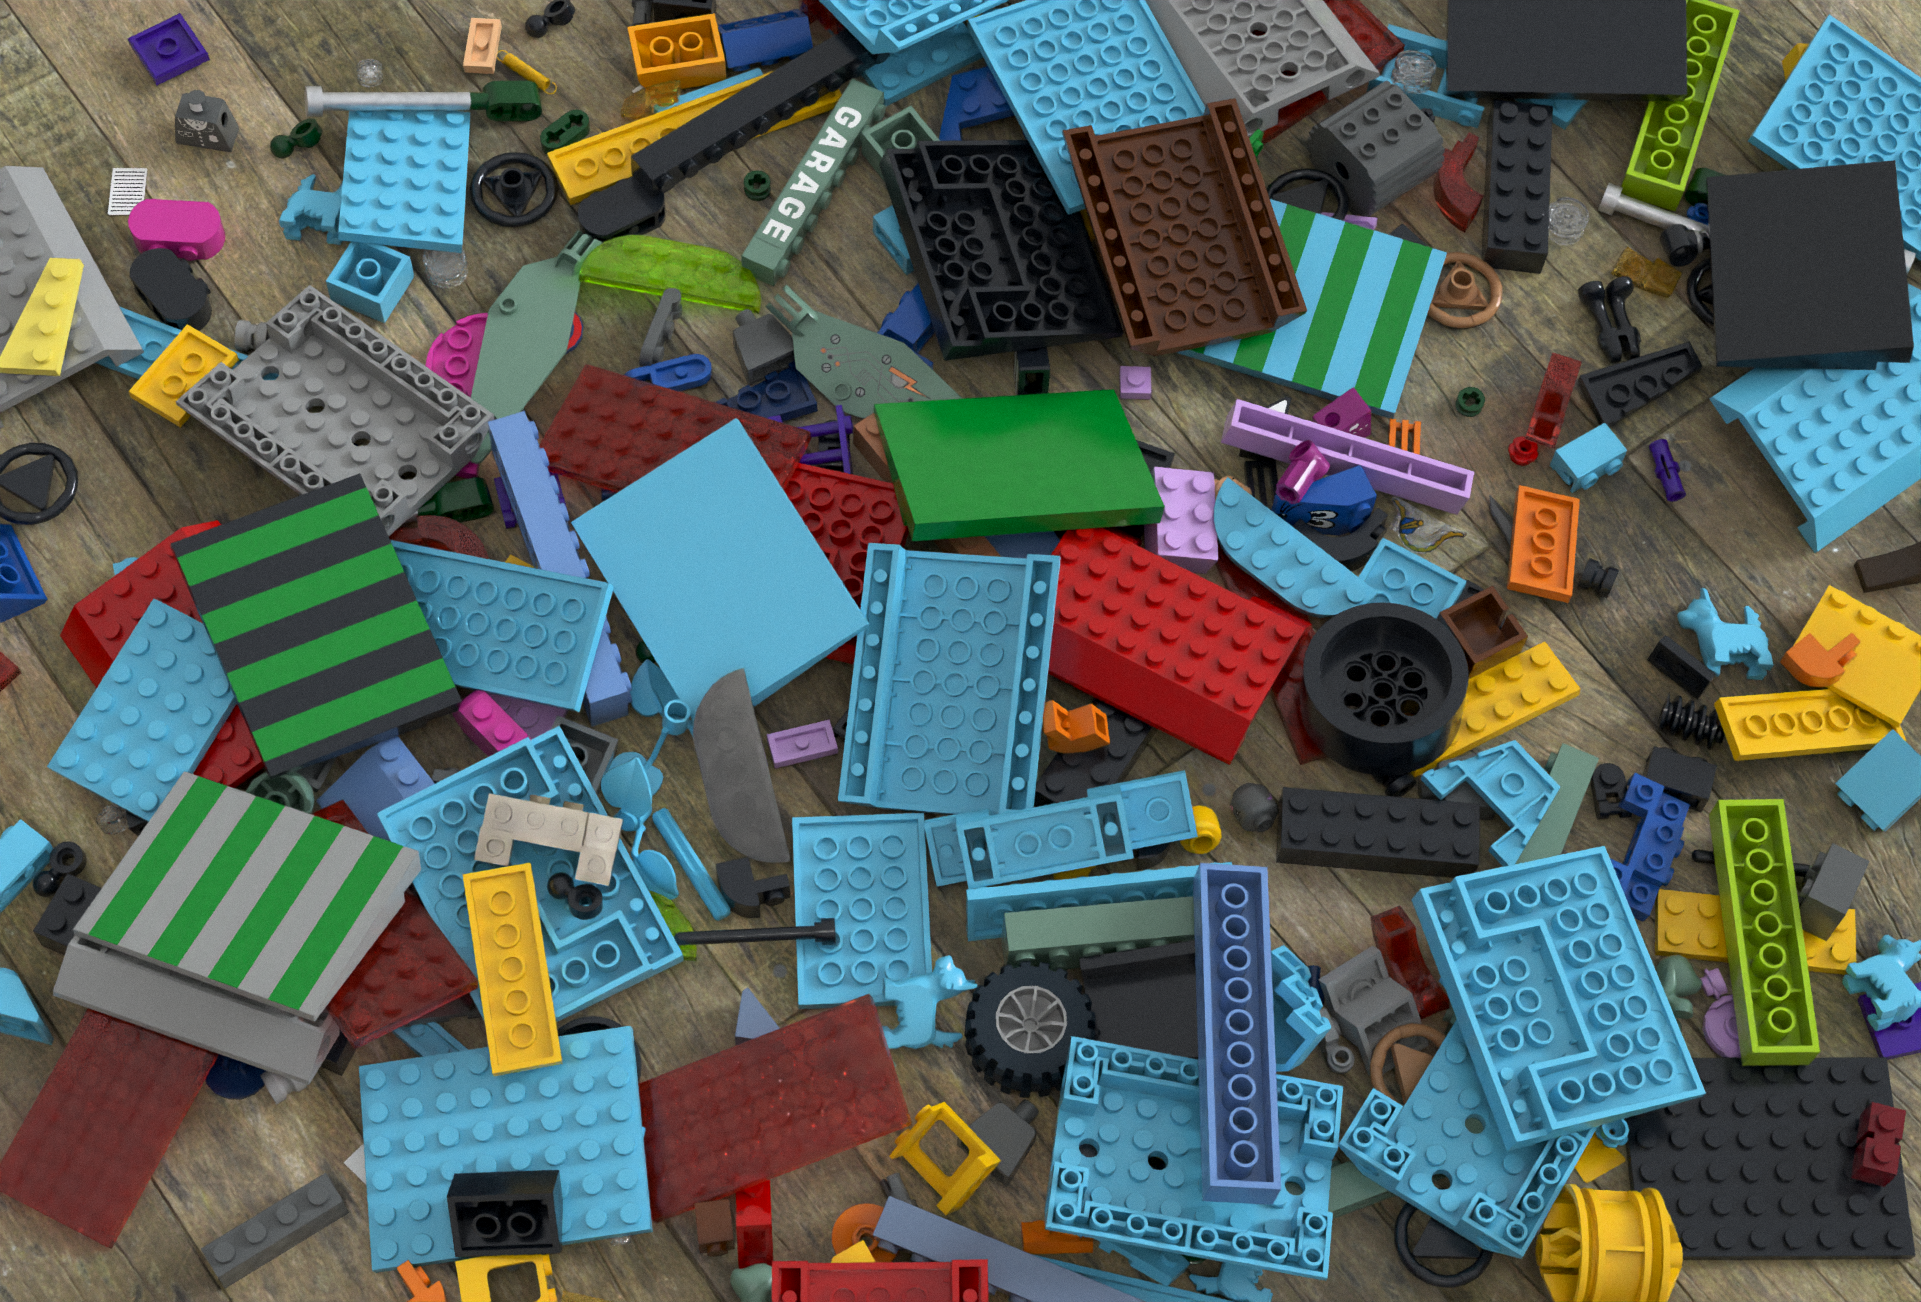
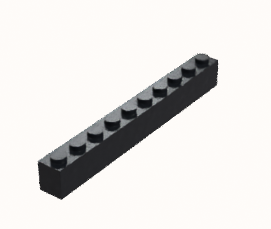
M846 28L631 156V174L653 198L662 192L666 193L682 180L695 176L699 170L707 165L718 162L732 150L743 147L747 141L755 136L765 134L780 121L790 119L795 112L805 106L813 105L825 94L838 90L842 84L850 79L858 78L865 70L875 64L883 63L890 56V53L871 54Z

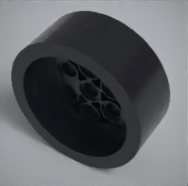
M1382 602L1363 604L1342 611L1318 629L1305 653L1300 711L1306 731L1315 745L1326 756L1353 771L1370 775L1391 776L1406 774L1423 768L1439 758L1449 748L1458 733L1468 686V665L1461 645L1448 628L1431 615L1416 608ZM1381 668H1386L1390 671H1383ZM1350 679H1359L1361 681L1355 682ZM1407 685H1414L1417 688H1409ZM1381 695H1382V696H1386L1387 698H1386V699H1381V698H1378L1377 696H1381ZM1348 706H1355V707H1357L1358 709H1349V708H1347V707H1348ZM1403 713H1412V714H1414V715H1413V716H1407V715H1405V714H1403ZM1375 723H1380V724H1383V725H1385V726H1383V727H1378V726H1375L1374 724H1375Z

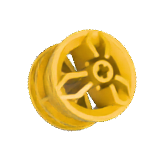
M1565 1184L1542 1224L1535 1247L1536 1262L1553 1302H1667L1681 1271L1683 1261L1682 1246L1679 1242L1675 1226L1661 1194L1655 1188H1644L1641 1192L1631 1190H1594L1592 1188H1582L1580 1190L1576 1184Z

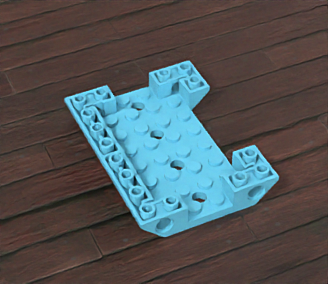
M1440 978L1439 982L1444 987L1442 979ZM1456 1019L1404 1107L1373 1088L1338 1146L1364 1176L1482 1249L1522 1259L1598 1126L1507 1151ZM1469 1118L1478 1119L1483 1125V1131L1478 1134L1471 1133L1465 1126V1120ZM1435 1174L1445 1175L1450 1181V1187L1445 1190L1436 1188L1432 1182V1176Z

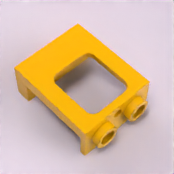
M942 1102L932 1107L928 1104L917 1113L914 1118L917 1123L911 1130L908 1128L897 1137L894 1142L897 1147L889 1157L893 1160L903 1156L942 1197L936 1206L946 1216L963 1207L1001 1160L945 1102ZM938 1120H942L969 1148L968 1157L950 1177L945 1175L920 1148V1141Z
M549 1254L480 1256L455 1261L461 1301L491 1302L487 1279L490 1270L532 1262L536 1265L541 1292L540 1298L535 1302H558L555 1288L548 1289L546 1276L553 1275Z

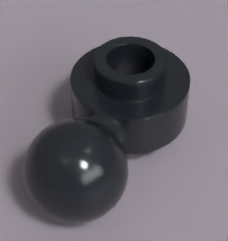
M553 0L546 6L544 15H532L526 20L525 30L527 34L533 38H541L547 33L550 24L560 26L568 24L573 18L575 7L570 0Z
M69 841L55 846L51 851L49 859L52 868L49 871H41L34 877V891L39 896L51 897L55 895L60 887V878L62 876L66 877L67 873L72 876L81 873L86 866L87 858L80 846ZM69 858H75L73 864L65 865Z
M563 872L555 873L549 878L547 882L549 894L559 900L567 898L569 911L574 917L588 920L595 918L602 911V893L597 887L590 884L574 887V881L571 876Z

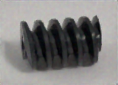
M1669 692L1658 719V731L1661 732L1669 725L1670 736H1674L1680 729L1682 730L1683 741H1686L1691 734H1694L1695 745L1697 746L1703 739H1707L1708 750H1711L1716 743L1720 746L1725 733L1716 709L1707 716V706L1703 704L1695 711L1693 700H1689L1682 707V696L1678 695L1670 702Z

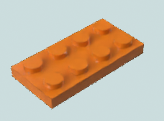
M1519 485L1515 495L1507 589L1569 603L1573 590L1580 499Z

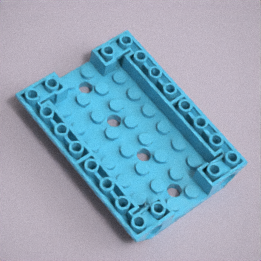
M1072 1036L1059 1098L1044 1209L1045 1230L1326 1281L1328 1278L1333 1213L1328 1212L1331 1166L1339 1144L1343 1086L1276 1074L1281 1191L1273 1205L1202 1201L1198 1059ZM1083 1144H1090L1096 1148L1097 1155L1095 1157H1085L1081 1154L1079 1147ZM1150 1157H1159L1165 1162L1166 1168L1155 1170L1149 1165L1148 1159ZM1295 1182L1299 1184L1302 1188V1194H1290L1285 1188V1183Z

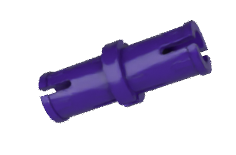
M1659 439L1649 445V450L1656 465L1654 472L1656 478L1661 480L1666 499L1669 502L1681 500L1686 496V492L1683 489L1678 474L1680 472L1679 464L1673 460L1668 441L1666 439ZM1664 462H1666L1668 471H1669V473H1670V476H1671L1670 479H1669L1668 474H1667V472H1666V469H1665V466H1664Z

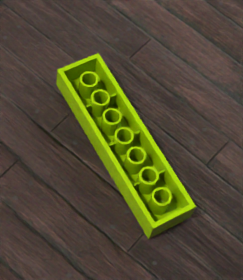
M1686 0L1687 96L1684 102L1648 101L1621 184L1623 188L1621 194L1676 212L1686 187L1740 10L1708 0Z
M1784 799L1718 800L1709 814L1742 1066L1809 1065L1820 1053Z

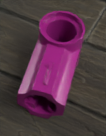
M1311 440L1301 442L1290 452L1289 459L1291 464L1276 484V494L1281 500H1285L1290 504L1299 503L1311 484L1323 477L1330 468L1329 462Z

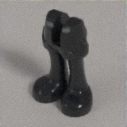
M1626 276L1612 280L1605 290L1601 281H1590L1578 289L1580 301L1592 311L1600 330L1597 342L1610 363L1620 362L1622 352L1627 361L1640 357V332L1631 325L1625 309V301L1634 290L1632 279ZM1604 299L1611 309L1616 327H1613L1609 320Z

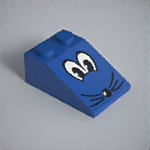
M1359 465L1314 481L1299 503L1290 504L1285 500H1281L1276 494L1271 511L1291 526L1301 519L1321 534L1340 536L1348 532H1355L1371 516L1377 495L1362 466Z

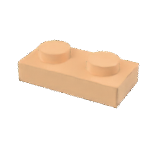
M471 18L463 62L465 73L494 74L502 28L500 19Z

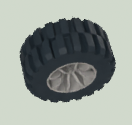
M1022 961L1019 967L1014 969L1011 964L1002 966L1000 975L997 976L996 973L992 972L985 977L984 986H977L973 993L972 1002H969L964 1035L966 1037L965 1047L967 1054L972 1056V1065L977 1072L984 1071V1080L991 1086L998 1082L1001 1084L1000 1091L1010 1095L1011 1090L1020 1091V1097L1030 1098V1093L1037 1091L1039 1097L1048 1096L1053 1087L1060 1091L1071 1037L1094 1040L1096 1018L1095 1012L1091 1011L1092 1001L1089 995L1081 994L1083 986L1077 979H1073L1071 982L1067 980V971L1060 967L1056 972L1049 970V963L1040 961L1039 967L1030 966V961Z

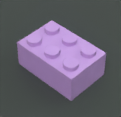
M1154 467L1150 473L1165 507L1160 523L1144 524L1145 549L1192 573L1206 574L1218 561V542L1214 524V472Z

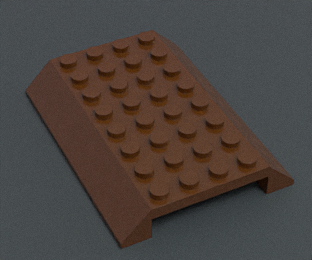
M1236 98L1207 103L1203 116L1095 136L1092 125L1063 130L1062 135L1130 349L1151 356H1159L1268 334L1306 314L1307 308Z

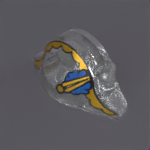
M1393 495L1391 501L1395 505L1397 513L1389 529L1398 533L1401 543L1409 551L1418 554L1430 553L1447 540L1464 538L1467 532L1432 518Z

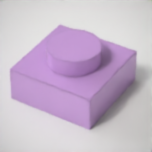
M1120 366V399L1151 398V367Z

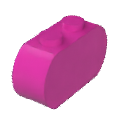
M145 199L139 202L129 214V229L135 246L140 253L150 249L164 248L171 250L177 258H184L188 261L195 259L207 260L215 256L225 243V231L219 212L209 202Z
M483 690L471 692L462 700L459 710L452 713L464 733L488 757L529 737Z

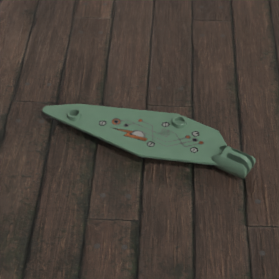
M787 284L782 289L802 310L797 312L778 293L774 296V299L794 317L790 322L770 302L765 306L792 332L796 369L835 406L842 405L843 411L864 419L874 413V404L963 399L905 343L817 312L805 303Z

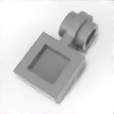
M1326 1008L1319 1011L1321 1017L1323 1016L1329 1020L1331 1029L1318 1045L1322 1053L1326 1052L1327 1065L1330 1070L1337 1074L1347 1073L1354 1065V1055L1347 1047L1338 1045L1337 1042L1341 1035L1339 1024L1335 1017L1330 1018ZM1336 1057H1342L1345 1063H1339Z

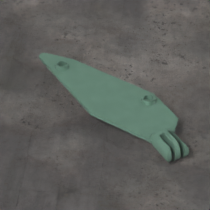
M580 230L574 233L557 257L522 266L489 309L471 399L493 413L494 420L521 412L567 352L582 274L603 247L601 241L593 240L591 236L583 234ZM489 430L476 456L471 460L472 463H482L491 452Z

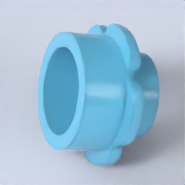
M1624 1119L1600 1125L1595 1131L1597 1138L1601 1139L1603 1144L1609 1148H1616L1618 1145L1623 1146L1628 1141L1629 1127ZM1609 1130L1614 1131L1615 1134H1614V1135H1611V1134L1609 1133Z

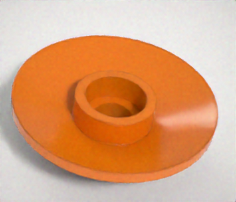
M864 1203L845 1210L836 1220L832 1230V1246L835 1254L841 1253L860 1242L861 1238L867 1236L873 1240L872 1245L868 1249L875 1262H893L897 1255L878 1248L879 1242L873 1238L874 1230L884 1208L879 1205Z

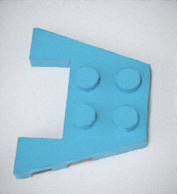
M1516 740L1479 752L1476 756L1466 760L1448 763L1446 767L1435 771L1433 769L1428 770L1421 777L1422 782L1440 801L1466 781L1511 829L1488 849L1503 867L1516 864L1560 789V786Z

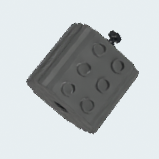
M1388 80L1314 125L1309 132L1310 136L1307 140L1310 144L1308 145V151L1311 153L1309 155L1310 162L1315 166V169L1327 172L1337 178L1344 185L1348 194V210L1355 216L1360 214L1365 217L1371 216L1436 174L1443 166L1442 162L1445 157L1442 154L1445 153V148L1441 145L1444 143L1443 138L1438 133L1434 124L1435 116L1430 108L1420 110L1397 85L1391 84ZM1328 186V189H1329V190L1333 193V195L1335 196L1333 190Z

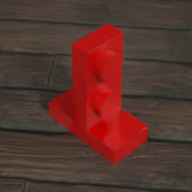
M770 1175L736 1176L738 1267L743 1269L758 1263H765L772 1267L773 1240Z

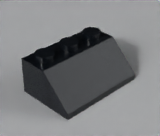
M559 1170L454 1173L447 1194L455 1257L561 1253L563 1196Z

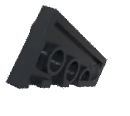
M1689 341L1580 375L1577 382L1599 425L1606 423L1610 428L1700 373L1703 366Z

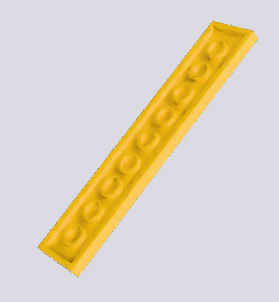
M772 72L548 152V161L570 205L581 202L594 192H601L615 185L619 180L632 177L631 156ZM840 90L825 94L813 105L805 106L795 112L790 119L782 120L775 124L765 134L834 109L842 96Z

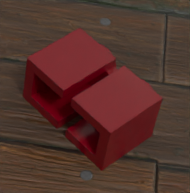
M1871 1102L1860 1114L1856 1141L1860 1145L1855 1149L1851 1178L1885 1187L1897 1175L1901 1146L1897 1144L1903 1137L1906 1110Z

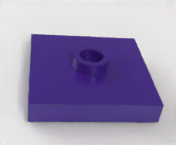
M181 13L127 38L129 45L156 85L210 60L208 53Z
M1921 982L1915 983L1914 985L1921 991ZM1866 994L1860 995L1857 1001L1878 1057H1887V1060L1921 1053V1008H1918L1906 1021L1894 1022L1885 1029L1875 1031L1867 1017L1871 1014L1877 1015L1876 1009L1871 1002V998L1867 997Z

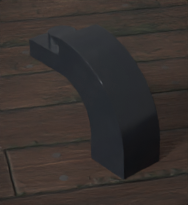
M1377 508L1355 532L1342 537H1331L1321 534L1301 519L1292 527L1352 572L1363 567L1369 561L1379 544L1378 542L1387 531V528L1384 526L1388 514Z

